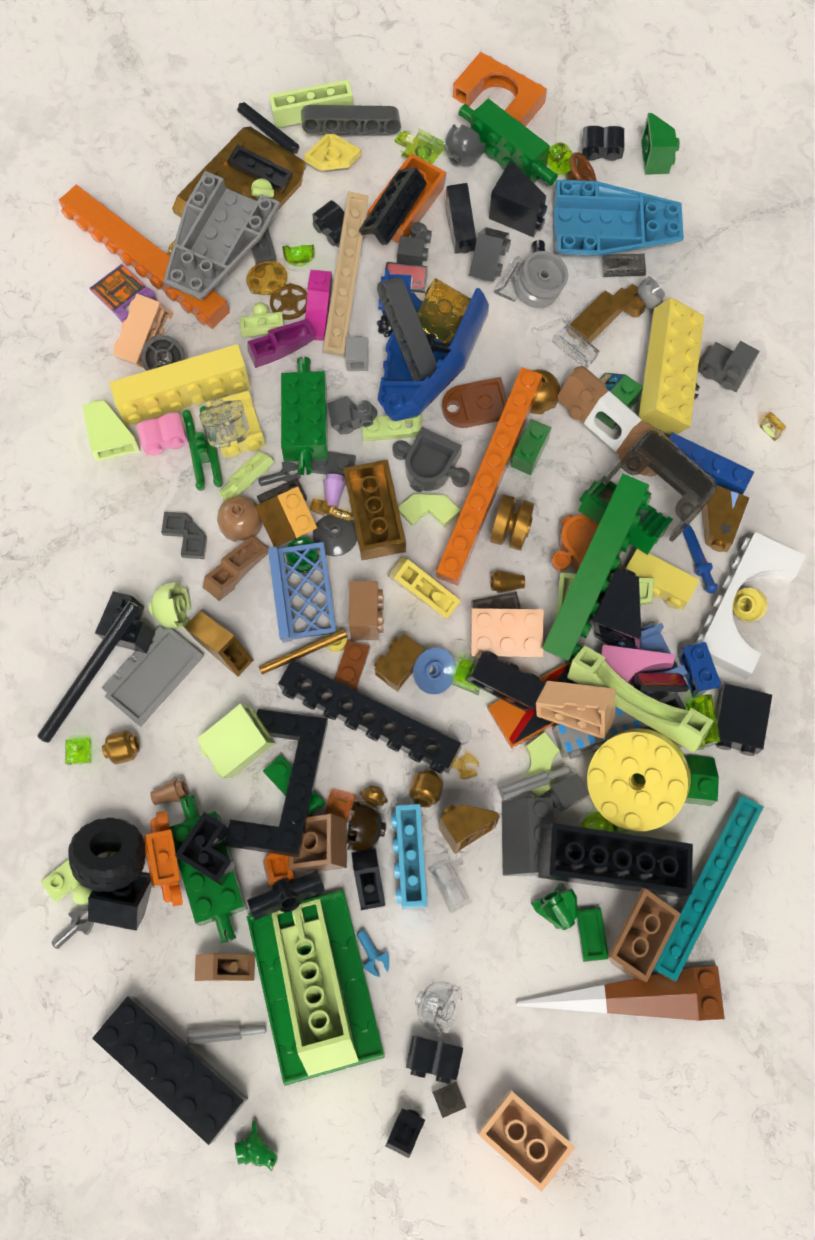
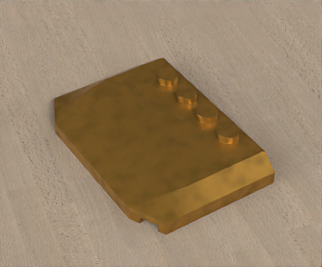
M251 126L243 127L177 195L172 207L173 213L180 218L182 217L184 206L205 171L224 178L227 189L255 201L258 200V198L252 196L251 186L256 179L228 166L227 160L237 145L292 172V178L283 193L272 188L274 190L272 199L280 202L278 210L302 185L306 162Z

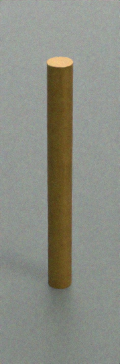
M345 629L339 630L260 665L259 670L263 675L290 663L291 660L295 661L347 638L348 635Z

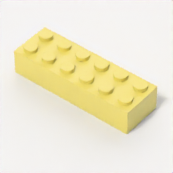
M672 297L654 308L639 411L640 419L669 435L672 432L679 434L691 427L704 315Z
M238 344L109 382L115 405L126 426L136 425L150 418H159L166 413L179 412L183 408L193 405L199 406L206 401L224 398L226 395L241 393L251 388Z

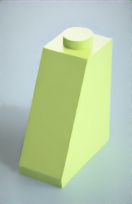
M104 400L91 401L89 404L82 405L91 452L96 461L140 451L135 437Z

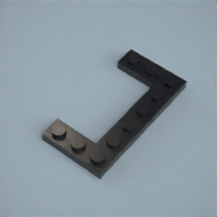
M258 709L256 715L271 737L298 740L280 824L277 827L230 819L228 826L230 830L226 834L224 843L227 847L299 858L328 719Z

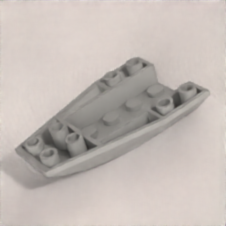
M205 171L184 206L163 283L203 300L262 238L278 210L280 202L262 194L257 201L227 189L224 178Z

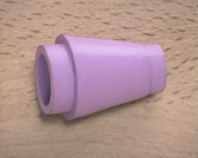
M326 474V479L323 480L325 506L338 508L346 483L344 476Z

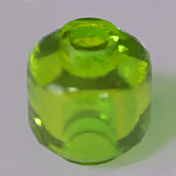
M562 142L552 145L549 148L547 161L550 169L558 175L568 173L571 170L570 156L573 153L567 144Z

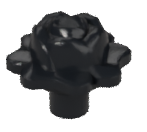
M382 315L381 320L377 321L378 333L383 334L384 337H389L393 330L387 316Z

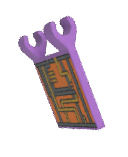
M120 264L89 288L122 323L128 317V312L124 308L135 299L136 293L157 301L153 290L146 287L123 264Z

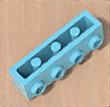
M420 804L395 806L396 813L391 814L392 829L397 828V838H393V852L399 854V863H394L395 879L400 878L401 888L396 889L397 904H402V910L427 908Z

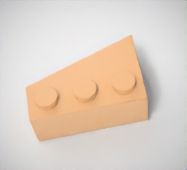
M136 293L135 299L130 303L128 317L122 323L120 338L114 344L113 355L123 361L144 368L141 361V351L145 342L151 337L163 334L165 329L162 326L167 318H172L173 313L160 302Z

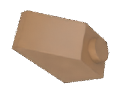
M197 954L195 958V981H254L255 955Z

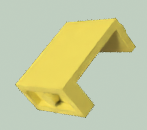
M249 390L206 402L223 458L235 457L242 452L256 451L262 446H266Z

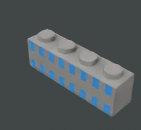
M616 707L615 719L605 740L561 724L555 726L552 732L561 757L569 756V759H574L582 756L583 751L589 749L592 752H596L602 744L620 732L634 728L650 730L653 728Z

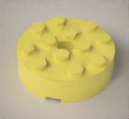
M644 728L626 730L608 739L594 754L587 775L588 791L593 804L600 814L614 825L631 831H649L670 822L678 814L686 801L691 784L690 769L679 746L663 734ZM639 773L643 775L646 783L637 784L634 780V774Z

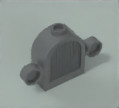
M423 427L411 447L404 440L396 441L393 444V456L398 460L406 459V476L413 490L417 492L437 490L447 482L449 477H452V483L456 487H465L469 483L470 474L468 470L455 467L461 457L462 445Z

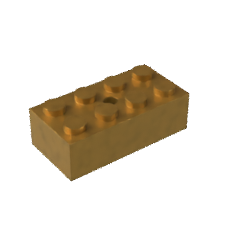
M388 460L343 468L361 560L406 552V540Z

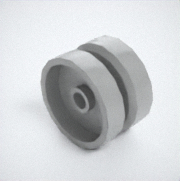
M537 251L530 254L516 276L514 283L516 293L529 306L545 308L552 305L567 284L569 276L567 266L556 254L548 251Z

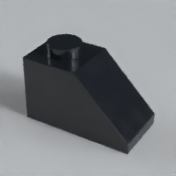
M376 848L351 853L361 910L386 906Z

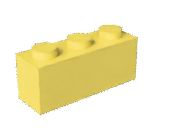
M638 549L626 567L627 570L636 573V577L653 578V597L665 600L669 606L675 609L680 608L683 610L700 581L650 553L646 555Z

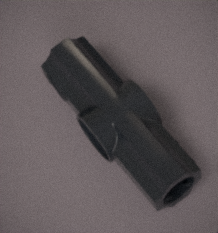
M314 871L293 881L288 878L280 879L273 884L271 890L252 897L247 902L256 921L279 910L284 913L292 912L299 907L300 901L324 892L325 889L318 871Z

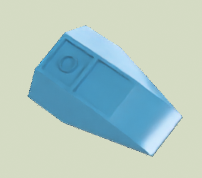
M556 180L553 207L554 249L557 254L600 256L681 242L684 239L682 203L599 181Z

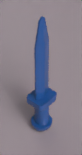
M681 517L683 535L697 566L695 574L702 576L706 586L704 589L707 593H715L718 590V584L714 583L710 573L713 568L712 563H707L694 530L685 517Z

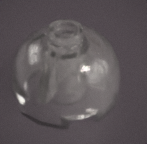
M440 981L431 983L424 991L418 993L415 1000L417 1016L426 1030L442 1037L443 1032L448 1033L451 1030L459 1014L458 1011L454 1010L457 999L462 1000L461 987L449 982Z

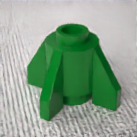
M563 883L558 884L555 890L544 898L531 902L535 912L552 923L556 929L567 930L575 924L574 920L577 918V896L573 889L567 890Z

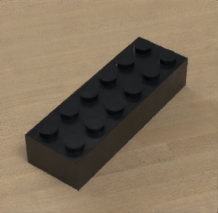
M556 823L541 827L538 878L641 892L642 888H646L653 894L673 897L692 895V843Z
M127 996L92 1038L208 1145L214 1143L248 1100L244 1094L134 996Z

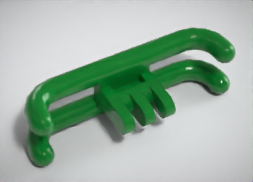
M206 406L200 408L205 437L202 432H195L191 412L189 410L182 412L195 474V486L198 491L205 489L203 463H211L214 485L216 487L223 485L212 422Z

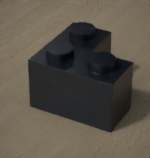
M113 591L95 634L103 640L127 603L133 602L140 607V611L116 646L147 654L155 632L144 622L139 621L144 606L131 595Z
M203 812L175 856L223 886L236 866L232 860L216 851L230 829L217 819Z

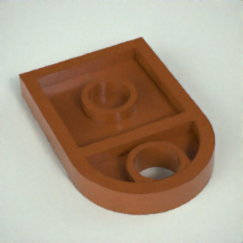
M501 377L458 385L448 390L442 400V413L447 422L459 428H469L498 422L507 403V396ZM456 405L459 410L457 412H450L447 407Z

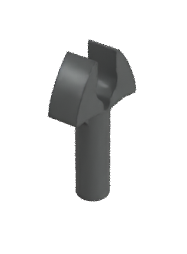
M282 462L283 468L280 472L259 478L260 486L282 480L288 482L289 487L293 486L299 481L301 475L299 473L289 475L288 473L298 470V465Z

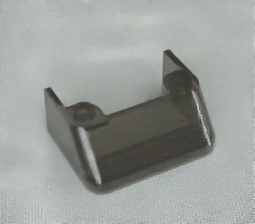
M650 429L639 438L602 483L606 485L620 468L630 475L640 474L647 466L683 496L675 507V512L682 521L671 532L669 540L673 542L696 518L714 495L717 489V482L711 474L657 429Z

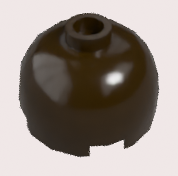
M354 800L351 808L354 811V815H352L348 824L347 850L366 851L372 849L378 843L380 837L385 836L386 822H382V816L377 807L367 802Z

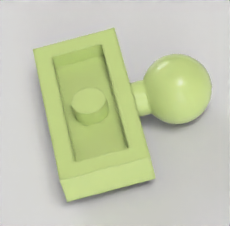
M262 302L256 303L253 306V315L240 317L242 337L268 334V330L284 326L282 312L269 313L268 306Z
M69 859L41 881L55 902H59L73 890L72 898L74 902L79 905H85L88 903V897L92 892L91 889L83 887L75 880L70 869Z

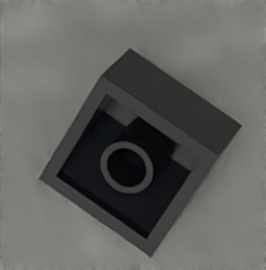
M140 873L135 881L115 891L97 892L92 890L88 897V921L137 931L145 915L152 888L150 875Z

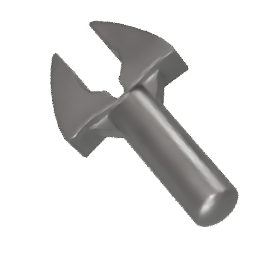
M78 909L68 913L72 918L71 924L51 942L54 948L59 949L78 931H83L85 935L90 933L94 922L87 920L86 923L79 924L81 916L85 915L88 909Z

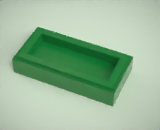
M601 908L577 910L576 919L583 962L608 959Z

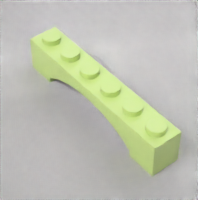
M587 646L581 649L572 660L567 678L580 685L616 689V707L695 754L713 723L712 719L693 708L690 710L675 708L647 696L622 679L606 663V657Z

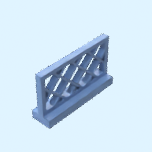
M324 542L280 549L277 547L268 548L280 640L284 643L294 639L337 632ZM320 549L321 557L316 564L306 558L310 550ZM295 553L300 558L291 567L285 563L284 554ZM303 560L313 566L306 577L296 571V568ZM321 562H322L323 570H322L320 567H318ZM316 569L324 574V580L319 586L309 580ZM293 573L303 579L296 590L288 585V579ZM306 582L316 589L309 599L299 593ZM324 585H325V588H326V592H325L324 590H322V587H323ZM289 590L293 592L291 596L289 595ZM319 591L327 597V602L322 609L312 603V600ZM296 595L306 601L299 612L291 608V601ZM309 604L319 611L312 622L302 616V613ZM327 607H328V610H329V614H327V613L325 612V610H326ZM292 612L296 614L294 619L292 617ZM323 614L330 619L331 628L320 629L315 623ZM300 617L309 626L304 632L295 633L294 624Z

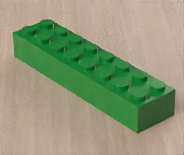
M622 473L542 649L570 663L581 651L580 641L582 637L587 638L592 628L589 622L591 617L596 616L602 603L599 600L602 594L605 595L611 582L609 578L621 565L622 558H619L621 552L626 553L629 548L631 530L636 532L642 516L639 513L641 509L646 510L650 502L652 493L649 492V484Z

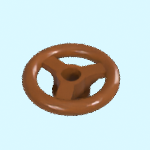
M572 153L570 156L571 170L567 173L569 180L597 181L593 167L587 158L581 153Z

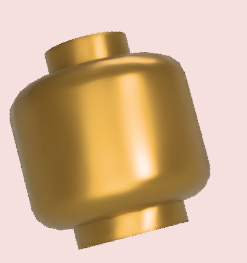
M123 730L109 734L106 737L105 744L102 745V752L106 759L109 758L113 764H121L136 758L137 753L140 752V743L136 734Z
M424 770V772H418L414 775L409 789V796L414 804H420V807L428 808L439 801L443 789V781L437 776L438 774L435 771Z

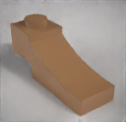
M251 536L221 559V564L205 575L202 588L218 601L222 600L235 589L240 580L258 562L268 555V548Z

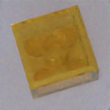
M434 278L416 311L423 330L428 334H434L435 338L449 344L459 328L471 298Z

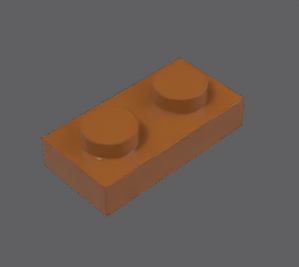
M347 640L334 680L357 691L370 646Z

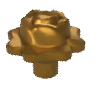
M370 785L359 792L363 800L374 806H383L384 803L388 802L384 791L380 787Z

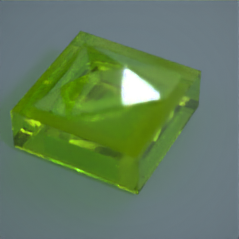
M90 738L65 740V764L91 763Z

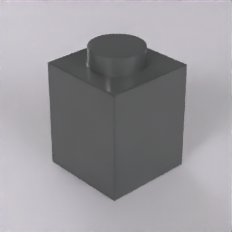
M575 773L551 786L549 790L551 794L548 796L553 798V806L555 808L559 807L562 812L586 799L589 793L579 775Z

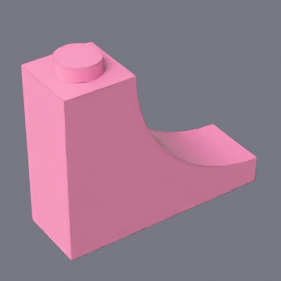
M603 645L601 655L606 657V663L622 679L631 684L634 681L635 673L672 670L675 654Z

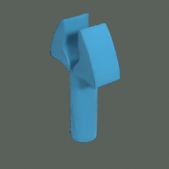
M366 930L359 931L357 937L369 957L368 963L363 965V967L374 976L380 977L374 968L375 959L381 961L388 972V952L384 954L377 953Z

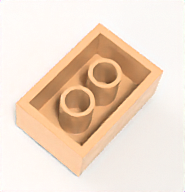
M471 609L470 655L476 656L482 651H489L497 656L543 657L544 609Z
M512 1090L507 1092L477 1131L482 1139L541 1192L575 1148L574 1145Z

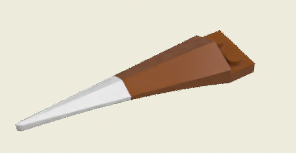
M718 966L682 969L676 982L661 974L651 975L647 982L639 979H630L516 1003L518 1006L696 1021L725 1019Z

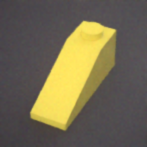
M400 558L388 575L398 585L446 619L449 618L461 601L409 559Z

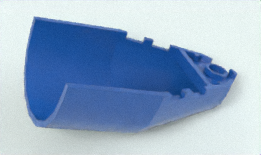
M480 288L475 289L462 320H455L440 315L427 307L414 292H410V298L425 335L434 334L436 342L451 345L448 347L450 349L449 353L438 351L433 353L438 368L431 377L427 376L424 381H414L392 331L386 344L385 351L388 354L387 360L383 362L385 374L384 377H381L378 394L380 405L392 421L418 417L465 369L489 312V303Z

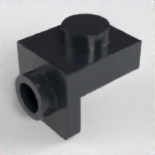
M402 1108L385 1147L409 1158L425 1123V1119L421 1118L420 1114L414 1110Z

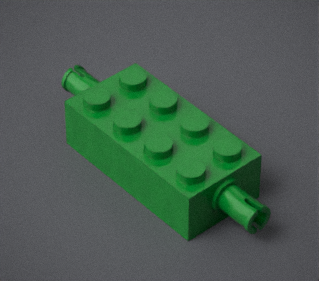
M489 98L475 110L471 109L467 104L461 106L458 115L469 122L471 129L479 134L478 140L481 144L485 142L486 149L484 153L490 159L495 160L503 169L506 168L509 161L513 162L533 183L539 178L548 183L549 186L555 183L558 174L547 167L550 148L548 143Z
M302 357L297 359V372L281 373V449L284 462L298 461V473L300 475H304V467L306 468L307 475L312 473V461L328 459L325 371L310 372L311 360L308 357H304V364L302 363Z
M195 795L187 796L188 801L185 797L179 800L186 820L169 827L172 830L175 853H177L201 817ZM216 811L208 813L222 823L220 815ZM225 836L216 851L233 861L230 848L225 846L224 843ZM177 858L195 924L202 926L215 922L221 944L229 942L228 939L231 941L236 939L230 917L233 914L248 910L236 868L234 867L223 886Z

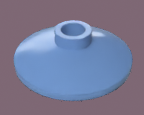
M432 647L423 651L416 659L413 667V677L416 685L420 690L428 694H440L446 691L453 683L456 675V664L453 656L447 650L438 647ZM432 666L433 671L429 674V669Z

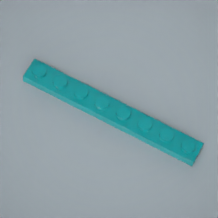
M742 795L740 796L692 890V895L689 896L653 969L654 971L674 982L677 981L764 806Z

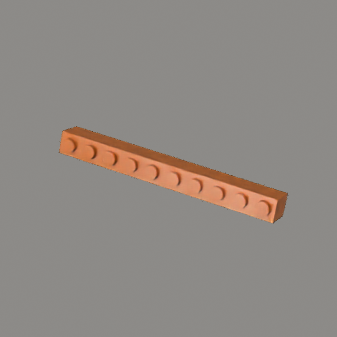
M77 184L59 199L62 207L61 212L68 220L72 219L82 231H88L96 242H102L111 254L116 253L125 265H131L135 268V271L142 278H148L156 289H162L171 301L176 300L185 312H191L195 315L202 325L206 324L213 329L230 313L227 300L214 290L203 300H200L165 285L163 281L170 256Z
M521 367L437 568L436 575L438 579L459 586L541 387L543 374Z

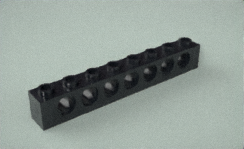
M291 660L278 683L282 690L281 693L287 698L294 700L296 697L302 700V704L312 710L318 708L324 711L323 715L334 721L338 718L344 721V725L354 731L360 729L366 732L365 736L377 742L380 739L386 742V746L396 752L402 750L408 753V757L418 763L424 761L430 764L429 768L440 774L443 771L449 774L462 749L461 742L294 660ZM304 683L312 684L308 691L300 690ZM330 693L333 697L330 701L324 702L321 701L322 695ZM350 703L354 705L350 712H343L341 710L344 704ZM366 714H373L375 716L374 720L369 723L362 721V718ZM388 724L396 726V730L392 733L384 732L383 728ZM411 734L418 738L413 744H408L404 741L405 737ZM430 745H435L439 748V751L434 755H430L426 752V748Z

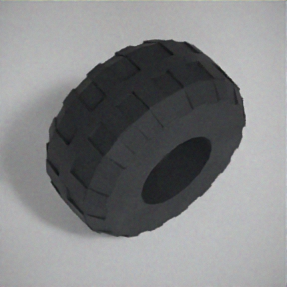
M107 817L106 819L94 820L81 827L72 837L68 848L69 865L75 880L85 888L97 892H111L124 888L135 881L144 868L146 850L143 836L136 826L123 819ZM104 852H117L115 855L110 857L98 856L99 854Z

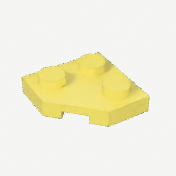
M325 134L304 155V161L320 171L349 168L361 157V149L335 134Z

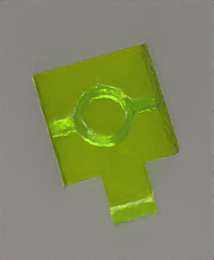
M420 128L419 133L414 139L413 135L405 130L404 132L401 131L395 139L396 143L406 148L404 152L401 151V158L404 160L412 153L433 164L441 152L445 150L444 141Z

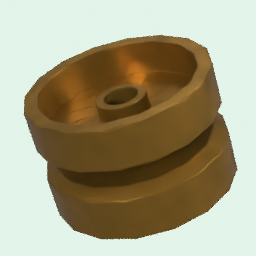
M504 494L497 512L490 542L502 545L505 543L508 533H511L509 547L521 551L525 538L528 537L531 528L535 503L523 500L516 513L514 512L516 506L515 497Z

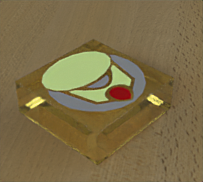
M769 412L759 427L776 441L784 432L786 425L772 412Z

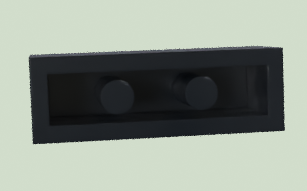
M482 651L475 656L464 680L525 712L535 710L536 701L545 686V683L540 681L537 675L524 673L518 670L519 667L511 662L505 663L499 660L496 654L489 651Z

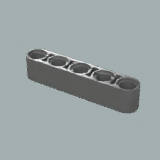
M306 105L301 110L302 128L309 134L392 135L398 133L401 129L399 111L394 106Z
M401 277L379 282L377 284V292L410 375L414 381H424L427 376L431 377L438 367L406 285Z

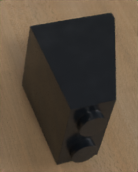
M511 161L507 164L491 192L489 219L534 238L537 231H541L545 224L543 217L548 207L545 205L546 195Z
M616 569L595 616V630L598 634L640 650L642 647L639 577H636V573L630 570L623 569V571Z

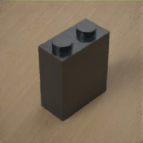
M725 683L719 689L710 743L715 744L717 748L722 750H731V748L740 750L741 754L747 756H755V754L760 753L764 749L772 694Z

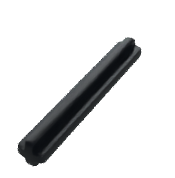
M247 103L238 104V113L280 146L293 154L298 153L300 148L298 143Z

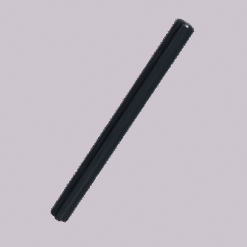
M128 602L38 733L37 737L41 741L49 743L139 613L140 607L138 605Z

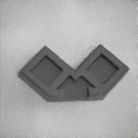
M164 512L161 533L163 536L183 537L181 557L205 559L207 537L203 531L198 528L187 513Z

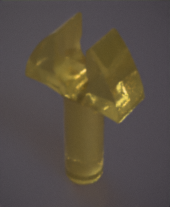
M312 500L310 510L324 516V514H328L346 521H351L353 517L351 512L327 504V501Z
M465 752V758L455 760L452 766L453 769H457L460 772V780L471 779L478 774V772L468 771L465 768L468 764L480 766L479 762L467 752Z

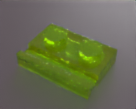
M712 694L702 695L692 700V703L686 704L687 710L693 708L713 720L705 739L697 750H703L705 747H710L720 742Z

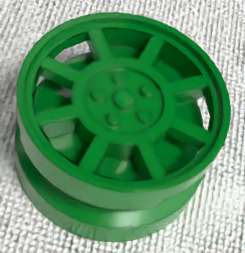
M298 537L290 542L287 547L313 544L314 542L306 537ZM317 549L310 550L306 555V558L314 564L319 560ZM295 553L286 554L288 565L293 567L300 557ZM303 560L296 571L308 573L313 566Z

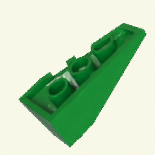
M693 755L684 756L691 774L690 790L684 803L712 806L718 802L719 775L715 759ZM639 773L634 774V780L637 784L646 783L643 775Z

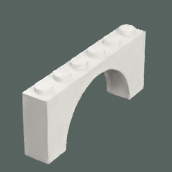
M754 532L750 539L745 538L740 548L744 552L741 557H736L731 567L735 571L732 577L727 576L722 586L726 590L723 596L718 595L713 605L716 611L714 615L709 614L705 621L704 627L707 630L704 635L700 633L695 644L707 643L714 665L745 680L753 673L761 653L744 641L735 626L732 610L735 595L742 586L756 579L778 578L792 582L798 575L806 555L757 532Z

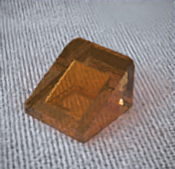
M332 789L329 794L325 815L333 814L345 818L348 823L356 795Z

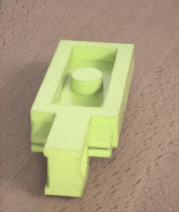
M258 451L227 479L229 483L218 494L224 501L238 496L243 490L249 488L260 475L266 473L274 461L270 456Z

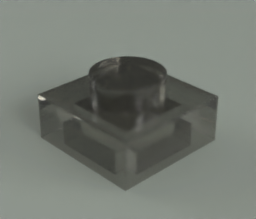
M456 1081L432 1092L442 1118L466 1108Z

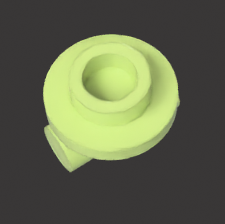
M257 179L253 182L251 186L252 196L259 199L262 194L273 198L274 190L268 180Z

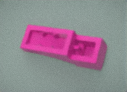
M310 269L305 319H309L316 334V339L314 340L324 341L333 282L332 272Z

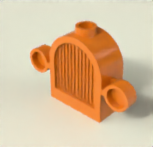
M584 514L574 517L569 515L561 522L563 525L559 540L561 551L553 555L551 562L553 568L557 571H565L571 564L577 572L599 526L598 523Z
M165 810L156 812V817L151 819L152 833L145 835L144 842L152 887H161L164 901L172 903V907L183 905V899L179 885L180 875L175 856L172 830L169 829L167 811Z

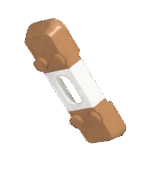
M578 366L570 372L557 397L558 401L570 411L571 417L583 422L619 455L622 463L630 464L641 475L656 476L673 455L674 448L672 443L651 424L645 423L607 390L606 385L587 368ZM598 412L606 413L621 427L622 433L618 439L611 438L596 424L595 416Z

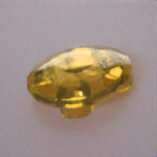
M263 262L249 270L246 283L252 294L280 295L282 288L287 282L288 274L285 267L278 262Z

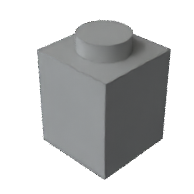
M346 337L347 371H368V337Z

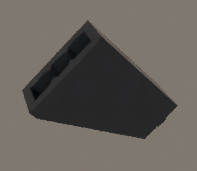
M468 183L449 185L446 188V216L454 252L457 254L475 251L476 234Z

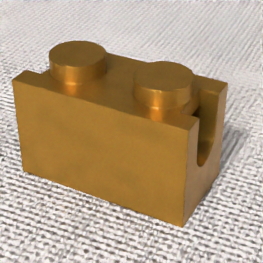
M405 634L400 638L396 637L389 646L390 651L385 656L381 655L374 664L376 667L374 669L376 671L375 676L396 692L411 676L416 659L425 651L423 647Z

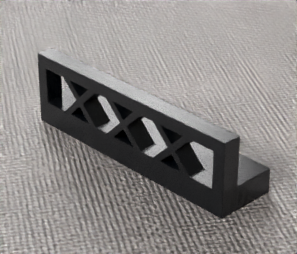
M417 167L397 171L358 230L361 235L374 234L381 245L389 244L427 185Z

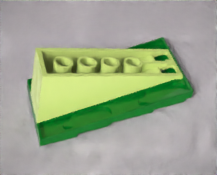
M344 890L300 901L299 907L292 912L284 913L279 910L256 921L252 915L246 916L284 1086L385 1058Z

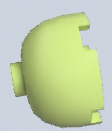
M180 581L163 584L158 587L149 603L150 614L154 615L159 624L167 628L185 627L190 622L189 618L186 619L187 610H191L190 598L187 589L180 587Z

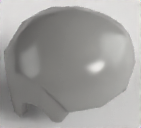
M648 276L638 287V296L640 300L646 303V308L654 310L655 307L664 302L665 292L652 277Z

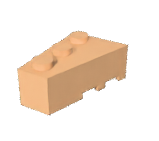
M547 681L536 701L537 717L605 740L615 719L616 689Z

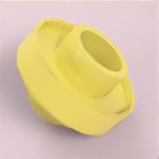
M753 587L739 590L733 602L735 615L740 620L746 622L761 619L768 607L765 594Z

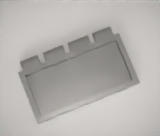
M160 625L154 630L153 643L150 645L147 654L135 651L132 655L137 661L133 662L128 658L116 671L121 678L118 680L112 676L102 687L107 692L104 697L140 727L204 657L202 653L171 628L163 629Z

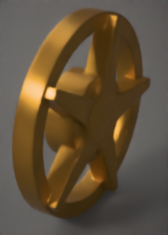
M289 283L278 287L271 294L270 307L273 313L284 310H294L296 312L290 315L282 314L283 319H296L306 312L307 292L301 286ZM288 289L286 294L278 295L280 292ZM292 289L298 290L303 294L295 295L292 293ZM274 299L281 301V306L278 310L273 306ZM306 299L304 307L299 311L297 308L298 301Z

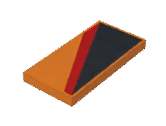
M569 662L540 677V681L545 684L547 681L577 684L567 678L571 667ZM501 699L487 707L511 749L557 724L537 717L536 708L530 712H525Z

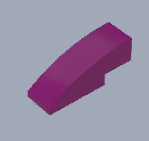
M309 319L270 329L267 336L247 341L248 353L254 367L257 368L279 360L316 339V334Z

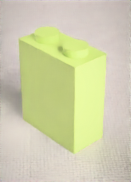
M239 704L197 738L201 745V752L210 758L214 764L213 770L222 778H233L276 743L248 704Z

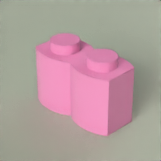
M179 413L166 414L158 419L146 420L136 425L141 445L146 455H159L167 448L179 449L188 443L183 421Z

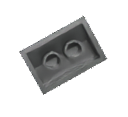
M523 798L502 802L503 876H538L541 827L554 823L553 798Z

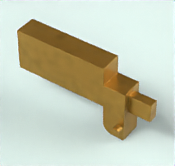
M632 283L626 290L621 287L614 295L605 290L570 324L569 333L589 345L622 311L633 317L641 316L645 312L646 303L640 300L639 296L636 297L638 295V287Z

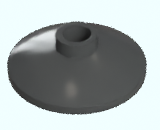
M329 514L322 517L316 523L317 529L313 530L314 543L324 542L325 553L329 556L344 555L351 551L357 542L354 522L342 514ZM337 529L339 530V532L337 534H332L331 530Z

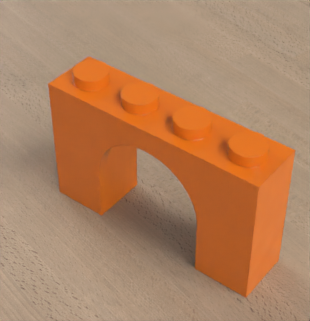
M482 52L475 57L453 83V98L463 104H467L469 107L488 88L501 87L509 90L515 98L504 111L525 127L546 101L547 88Z

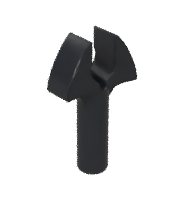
M434 334L426 335L433 353L435 351L450 352L448 347L451 344L436 342Z

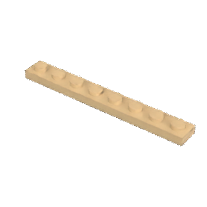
M350 191L347 194L322 353L342 357L345 354L346 337L363 237L358 230L366 218L368 195Z

